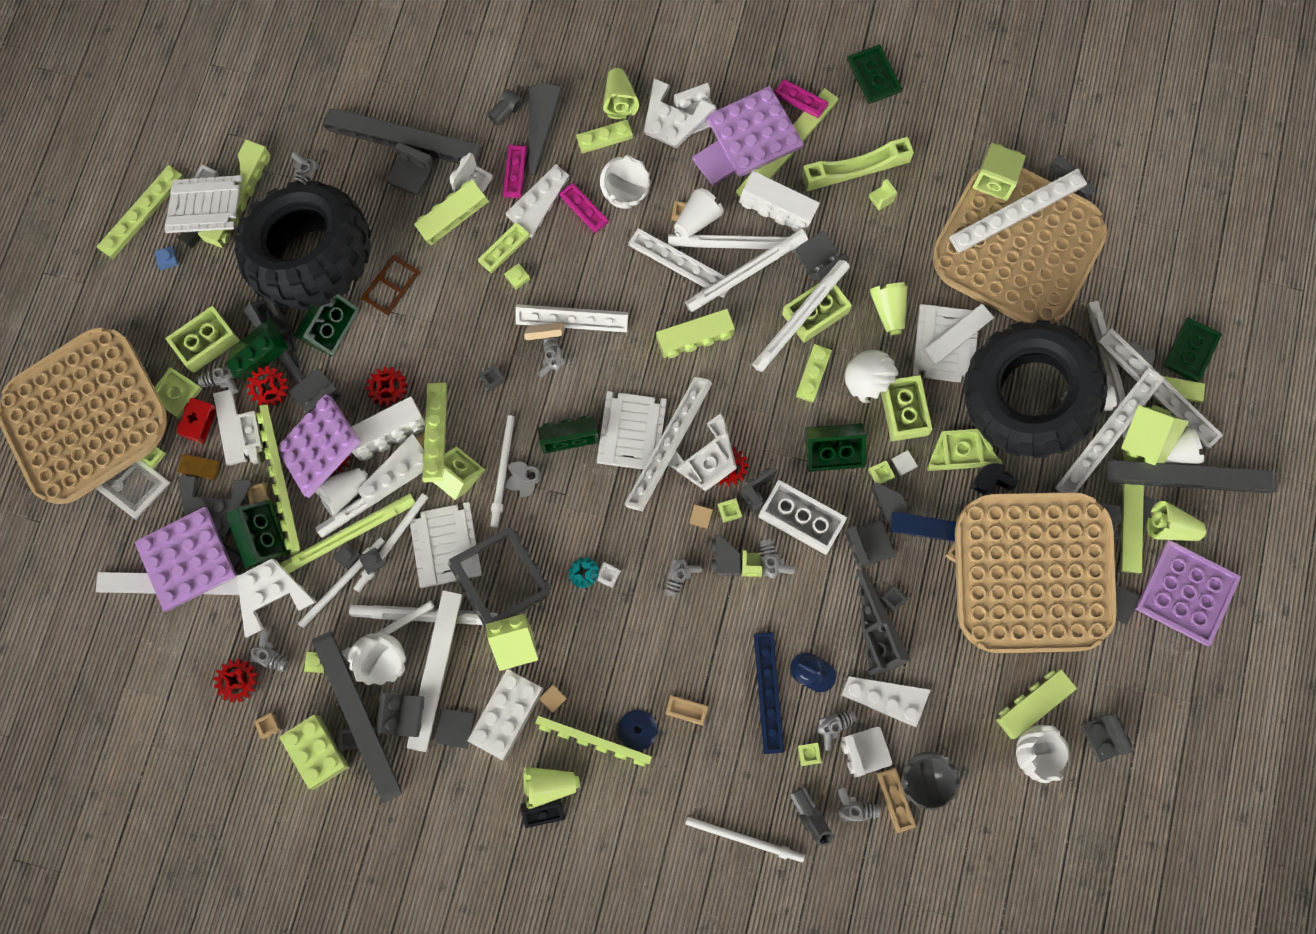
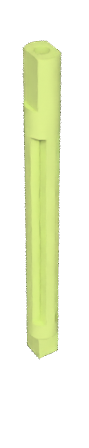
M411 493L281 562V566L288 573L295 571L411 508L415 504Z

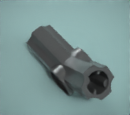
M803 787L790 794L789 796L798 810L799 818L807 832L810 831L818 845L826 846L830 844L834 835L826 824L821 811L813 803L807 789Z

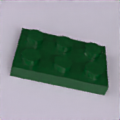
M880 44L847 57L850 68L868 104L901 93L902 87Z
M1187 317L1163 367L1193 382L1199 383L1222 333Z

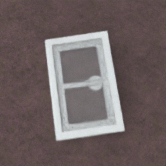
M140 459L96 489L136 520L171 482Z

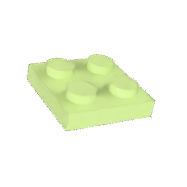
M171 367L154 387L165 410L179 419L184 414L186 403L189 402L190 398L195 399L202 390L200 386Z

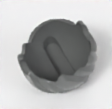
M921 752L913 756L904 767L901 785L908 801H912L917 807L923 806L928 810H937L948 805L950 800L955 799L960 786L958 770L949 758L935 752Z

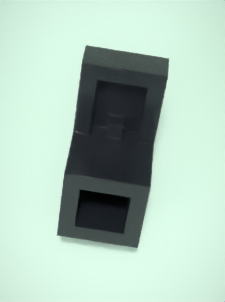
M993 463L986 465L977 473L970 489L983 495H990L996 484L1012 491L1017 486L1019 480L1015 479L1010 473H1002L1004 465Z

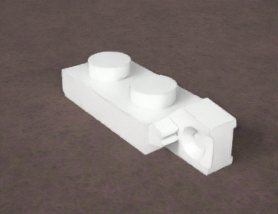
M255 410L236 415L242 450L246 456L249 455L250 462L253 465L261 463L259 453L263 452L260 428L256 416L257 412Z

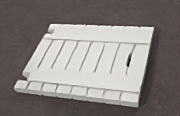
M242 176L173 180L165 222V232L178 233L234 229L235 222H230V219H236L241 188L236 183L242 182Z
M919 305L912 376H918L919 371L924 372V378L961 383V379L965 377V373L970 366V360L976 351L978 332L937 365L934 364L924 350L973 310Z
M607 391L597 464L644 469L662 437L667 399L661 398L660 404L654 403L655 397L619 393L618 398H612L613 392Z
M469 502L463 503V510H459L458 505L422 511L420 512L421 518L416 519L415 515L410 522L420 588L457 581L448 566L449 559L477 545ZM478 553L460 562L468 578L482 576Z

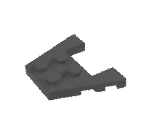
M178 476L184 516L207 507L219 536L229 537L232 530L226 513L245 503L246 495L249 488L251 489L253 486V481L234 479L231 499L195 497L198 478Z

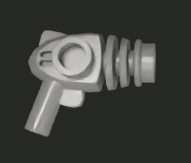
M294 151L291 157L297 161L295 164L297 171L292 182L299 181L306 185L313 178L315 171L319 168V164L316 163L314 158L305 160Z
M554 337L543 339L546 359L543 360L544 367L537 373L540 378H543L552 369L560 370L562 365L566 363L560 346Z
M228 365L198 376L200 387L220 385L221 388L228 387L232 394L239 392Z
M772 539L760 541V548H762L760 549V556H763L760 558L763 568L762 575L772 579L776 578L778 573L794 575L795 567L784 566V560L779 559L778 554H774L777 551L774 550L775 547L773 546Z
M683 558L672 560L667 576L671 581L666 580L670 585L666 584L669 589L665 588V594L676 598L677 594H679L676 590L680 591V588H677V586H683L678 583H684L685 579H690L691 573H701L702 566L687 565Z
M261 631L259 646L251 649L250 661L284 672L289 665V661L272 649V643L267 642L269 632Z
M852 710L819 719L817 730L820 734L824 735L823 750L830 751L832 739L838 737V732L856 722V716Z
M845 787L838 789L843 804L838 809L842 822L863 821V816L865 821L867 819L870 820L872 817L873 819L880 817L879 805L872 804L871 807V804L868 803L867 805L866 802L862 805V802H857L856 797H848Z

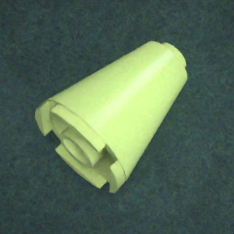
M614 68L608 72L603 110L612 119H626L627 115L631 114L633 116L638 111L639 101L625 71L621 68Z
M905 282L886 284V286L881 287V290L880 286L870 289L871 297L886 333L890 332L891 336L902 334L901 330L905 329L908 290L907 283Z
M1165 501L1155 504L1151 510L1153 512L1152 518L1147 520L1148 535L1157 540L1199 541L1205 537L1207 532L1203 522Z
M524 767V793L526 796H529V800L526 801L528 809L574 794L576 789L580 788L579 777L575 776L574 772Z

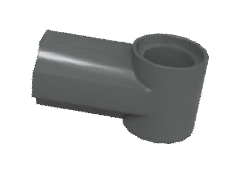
M506 89L501 94L499 102L487 115L494 124L500 126L512 112L515 113L521 108L523 100L511 90Z

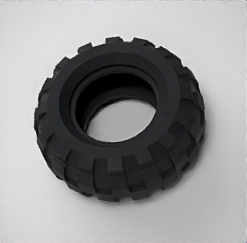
M309 180L306 185L295 181L287 183V187L281 190L275 188L266 193L268 196L261 202L256 201L249 208V216L243 217L238 226L239 235L235 237V255L242 277L258 296L281 307L305 310L309 309L311 304L321 307L331 303L330 298L337 294L342 297L350 290L349 284L353 280L359 281L364 273V264L369 261L371 249L369 238H371L368 222L362 211L348 194L320 181ZM314 231L325 232L320 244L310 253L296 259H283L288 246L298 237Z
M1037 320L1034 323H1023L1021 321L1010 324L1009 328L1001 332L996 331L988 337L985 344L975 351L970 360V366L965 373L964 379L965 403L969 417L984 439L993 446L1003 449L1008 454L1018 457L1023 455L1033 458H1046L1051 454L1064 453L1072 449L1082 439L1085 440L1102 417L1108 390L1107 373L1104 363L1100 360L1096 348L1090 341L1083 339L1076 333V330L1066 325L1058 326L1047 320ZM1035 362L1048 364L1060 371L1067 381L1069 388L1063 402L1053 411L1037 416L1025 415L1011 408L1002 395V387L1008 375L1024 364Z

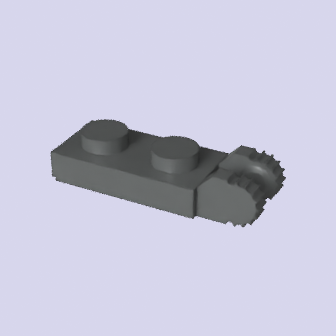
M1058 155L1049 166L1060 177L1076 170L1061 155ZM1084 177L1087 185L1076 191V193L1085 199H1089L1095 189Z

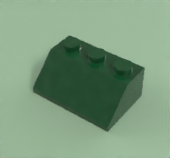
M339 294L330 298L331 303L319 307V305L311 304L293 335L307 345L330 356L334 355L360 310Z
M269 317L230 349L226 364L235 379L247 380L248 377L252 378V371L259 373V367L264 369L289 349L273 318Z
M582 416L579 420L574 421L565 419L559 424L545 423L542 427H538L539 442L543 454L599 443L594 417Z
M862 423L805 427L808 472L866 467V432Z
M271 499L240 506L226 513L245 569L290 553L289 550H286L285 538Z

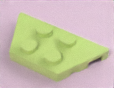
M978 429L942 431L927 471L981 468L993 463L1002 464V461L997 458L993 452V447L983 438Z

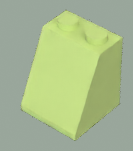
M991 143L973 189L1007 201L1018 182L1026 155L1016 150L1007 149L1001 144Z
M1138 405L1121 449L1128 451L1127 455L1134 458L1144 457V461L1152 465L1165 463L1189 421L1154 408Z
M525 614L485 624L487 638L499 671L538 660L533 631Z

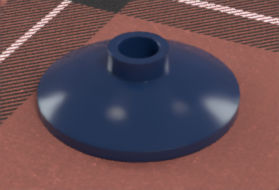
M643 710L628 712L622 717L618 725V735L621 742L627 748L636 751L650 747L658 734L655 719L651 714ZM640 726L642 729L641 733L636 734L634 728Z

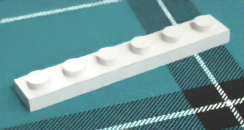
M639 228L629 241L630 247L704 288L725 277ZM729 290L719 296L724 298Z
M517 304L516 325L537 326L563 322L564 328L627 332L628 312Z

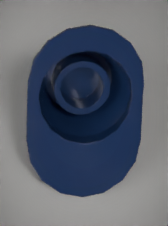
M801 653L795 656L791 662L790 672L792 677L809 689L816 692H826L835 684V670L828 662L810 653Z

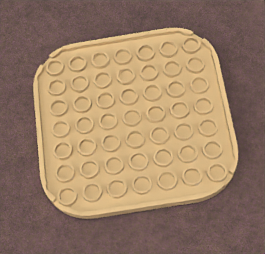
M1022 168L1014 190L1008 200L1005 201L973 189L979 170L976 171L934 245L933 264L938 276L950 287L1018 322L1034 323L1037 320L1051 321L1052 324L1058 322L1072 307L1104 246L1107 237V226L1101 217L1102 213L1093 203L1072 193L958 254L949 239L951 235L1051 183Z
M94 328L85 331L15 376L1 392L3 396L0 402V427L31 491L40 499L53 504H66L78 500L145 457L157 447L166 429L167 416L165 407L130 341L113 329Z
M1082 493L990 494L978 497L964 507L955 526L957 616L963 634L973 645L992 653L1076 652L1093 649L1100 645L1108 634L1110 635L1115 625L1117 611L1114 531L1109 513L1096 499Z

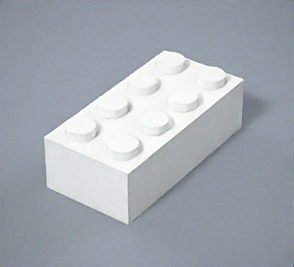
M752 171L739 200L743 207L754 209L764 217L769 216L775 219L776 223L787 225L795 232L800 229L806 232L820 204L755 171Z
M409 397L352 426V429L361 441L352 453L359 461H365L372 458L373 454L379 451L388 450L390 445L405 441L412 433L419 434L424 431L425 419L413 398Z
M780 480L777 481L758 518L825 555L829 552L847 519L844 515Z
M507 669L467 741L502 761H506L544 689Z

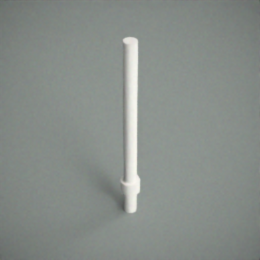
M511 415L507 416L495 499L491 505L492 518L490 526L495 528L498 527L500 513L503 510L502 497L515 417Z
M422 493L380 550L379 554L383 560L429 498ZM364 569L361 573V578L353 589L360 593L368 580L371 581L374 577V572L368 575Z
M380 537L370 548L367 547L363 554L375 547L379 550L386 542ZM360 560L298 622L299 626L304 628L363 567Z
M430 600L377 633L390 634L434 608L433 602ZM350 647L342 651L343 658L346 661L351 650Z
M687 817L686 825L778 854V857L783 859L790 858L802 863L804 861L805 854L790 850V847L784 845L780 847Z

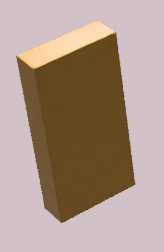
M182 454L177 472L179 474L216 480L221 462Z

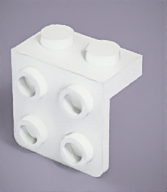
M470 152L463 156L460 166L450 175V184L453 192H457L461 189L462 184L472 179L481 191L484 192L493 179L492 174L477 167L474 155Z
M874 727L842 738L841 747L843 753L848 756L849 762H847L850 773L854 774V777L863 776L892 765V759L880 727Z

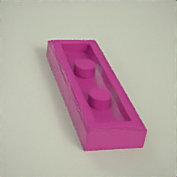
M785 79L774 91L779 99L816 118H819L828 107V101Z
M508 145L503 197H522L527 146Z
M573 182L559 193V196L594 233H597L609 223V220Z

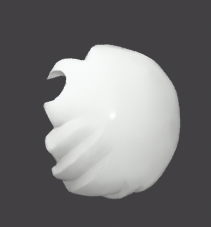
M625 155L624 158H613L604 166L601 172L600 187L602 193L612 205L618 208L630 209L640 204V201L648 195L651 183L649 179L650 173L645 169L641 161L634 159L631 155Z
M867 350L856 355L849 362L845 371V383L853 397L858 396L859 400L863 403H869L870 401L866 397L877 399L880 392H886L890 383H895V376L899 374L894 365V360L888 354L879 350Z
M371 633L354 643L347 661L350 662L349 668L354 671L356 681H363L366 685L373 683L383 685L387 681L394 682L397 677L402 676L405 671L404 663L406 656L400 642L395 637L386 633Z
M1035 725L1024 731L1019 737L1016 747L1017 762L1024 773L1030 776L1032 780H1037L1041 783L1063 779L1064 776L1060 772L1069 760V747L1066 740L1060 735V731L1050 725Z

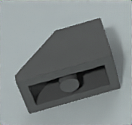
M879 483L873 484L871 490L884 524L891 522L892 512L909 514V502L907 499H904L902 494Z

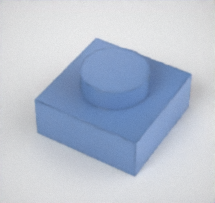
M173 246L155 251L157 265L160 270L179 265Z

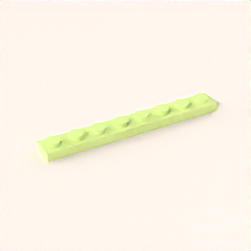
M262 405L256 416L258 424H262L263 428L260 431L262 442L265 441L267 448H264L266 460L270 459L271 466H268L269 475L274 477L275 484H272L274 496L278 495L279 502H276L278 514L282 513L283 520H280L282 532L286 531L285 547L286 550H290L291 555H296L300 551L275 435L268 405Z

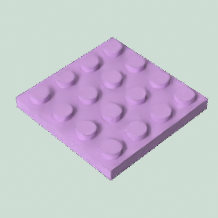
M771 86L716 110L706 118L739 178L804 147V143Z
M325 394L317 402L316 407L310 413H307L286 438L280 442L277 449L303 495L310 498L361 441L333 398Z
M203 507L135 541L137 550L164 612H168L237 577L207 507Z
M1167 540L1135 610L1208 647L1212 644L1241 576Z

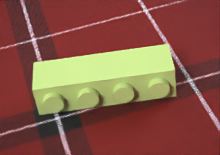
M472 179L462 184L461 189L457 192L449 194L444 202L433 206L432 211L428 214L420 216L414 225L426 242L432 246L486 205L489 200Z
M728 309L658 331L656 332V338L663 358H674L681 352H692L699 346H710L714 344V341L720 339L722 341L728 340L734 335L735 328Z
M1062 669L1049 671L1044 676L1045 680L1042 683L1036 682L1029 688L1030 692L1027 695L1021 694L1014 700L1015 704L1011 708L1007 706L998 713L1000 716L996 721L1011 739L1020 736L1077 689Z

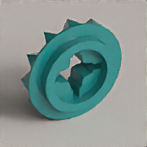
M588 557L578 558V560L572 562L571 567L568 569L570 581L579 588L592 586L599 576L598 565ZM581 566L588 570L585 572V578L581 574L578 575L581 572Z

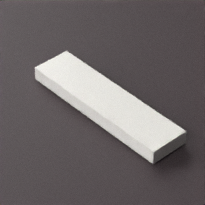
M983 304L979 305L929 345L924 352L937 365L993 320V315Z
M230 390L213 393L226 465L230 466L247 462L246 455L241 447L236 420L238 411L235 395Z

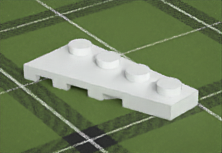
M555 164L505 213L506 216L514 224L517 222L530 233V238L533 239L537 228L544 221L545 215L550 211L555 199L570 179L569 175Z
M413 433L357 490L368 507L423 471L424 449Z
M849 676L841 696L908 725L917 727L931 690Z

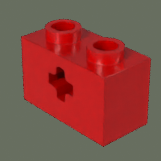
M190 398L184 407V415L177 424L176 433L183 438L204 444L217 413L216 407L210 403Z

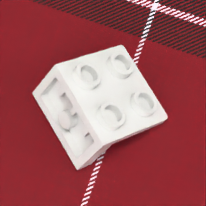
M708 83L675 94L674 107L693 115L701 99L712 104ZM705 120L701 125L699 124L692 134L710 128L708 121Z

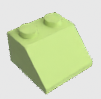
M456 446L444 454L443 481L433 483L456 500L472 487L484 473L485 469Z

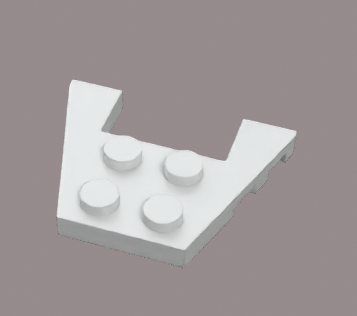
M654 79L644 133L677 148L717 108L716 105L701 99L694 114L690 115L663 103L662 101L670 87L668 84Z
M721 414L707 423L716 437L713 441L686 461L682 459L676 450L668 464L704 491H707L737 469L725 419Z
M270 559L237 576L246 638L264 630L256 610L290 593L298 611L316 603L315 599L310 597L304 591L305 589L275 559Z

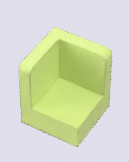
M886 179L880 188L869 194V198L880 211L894 202L897 191L889 180Z
M747 550L742 551L741 576L761 577L760 553H747Z

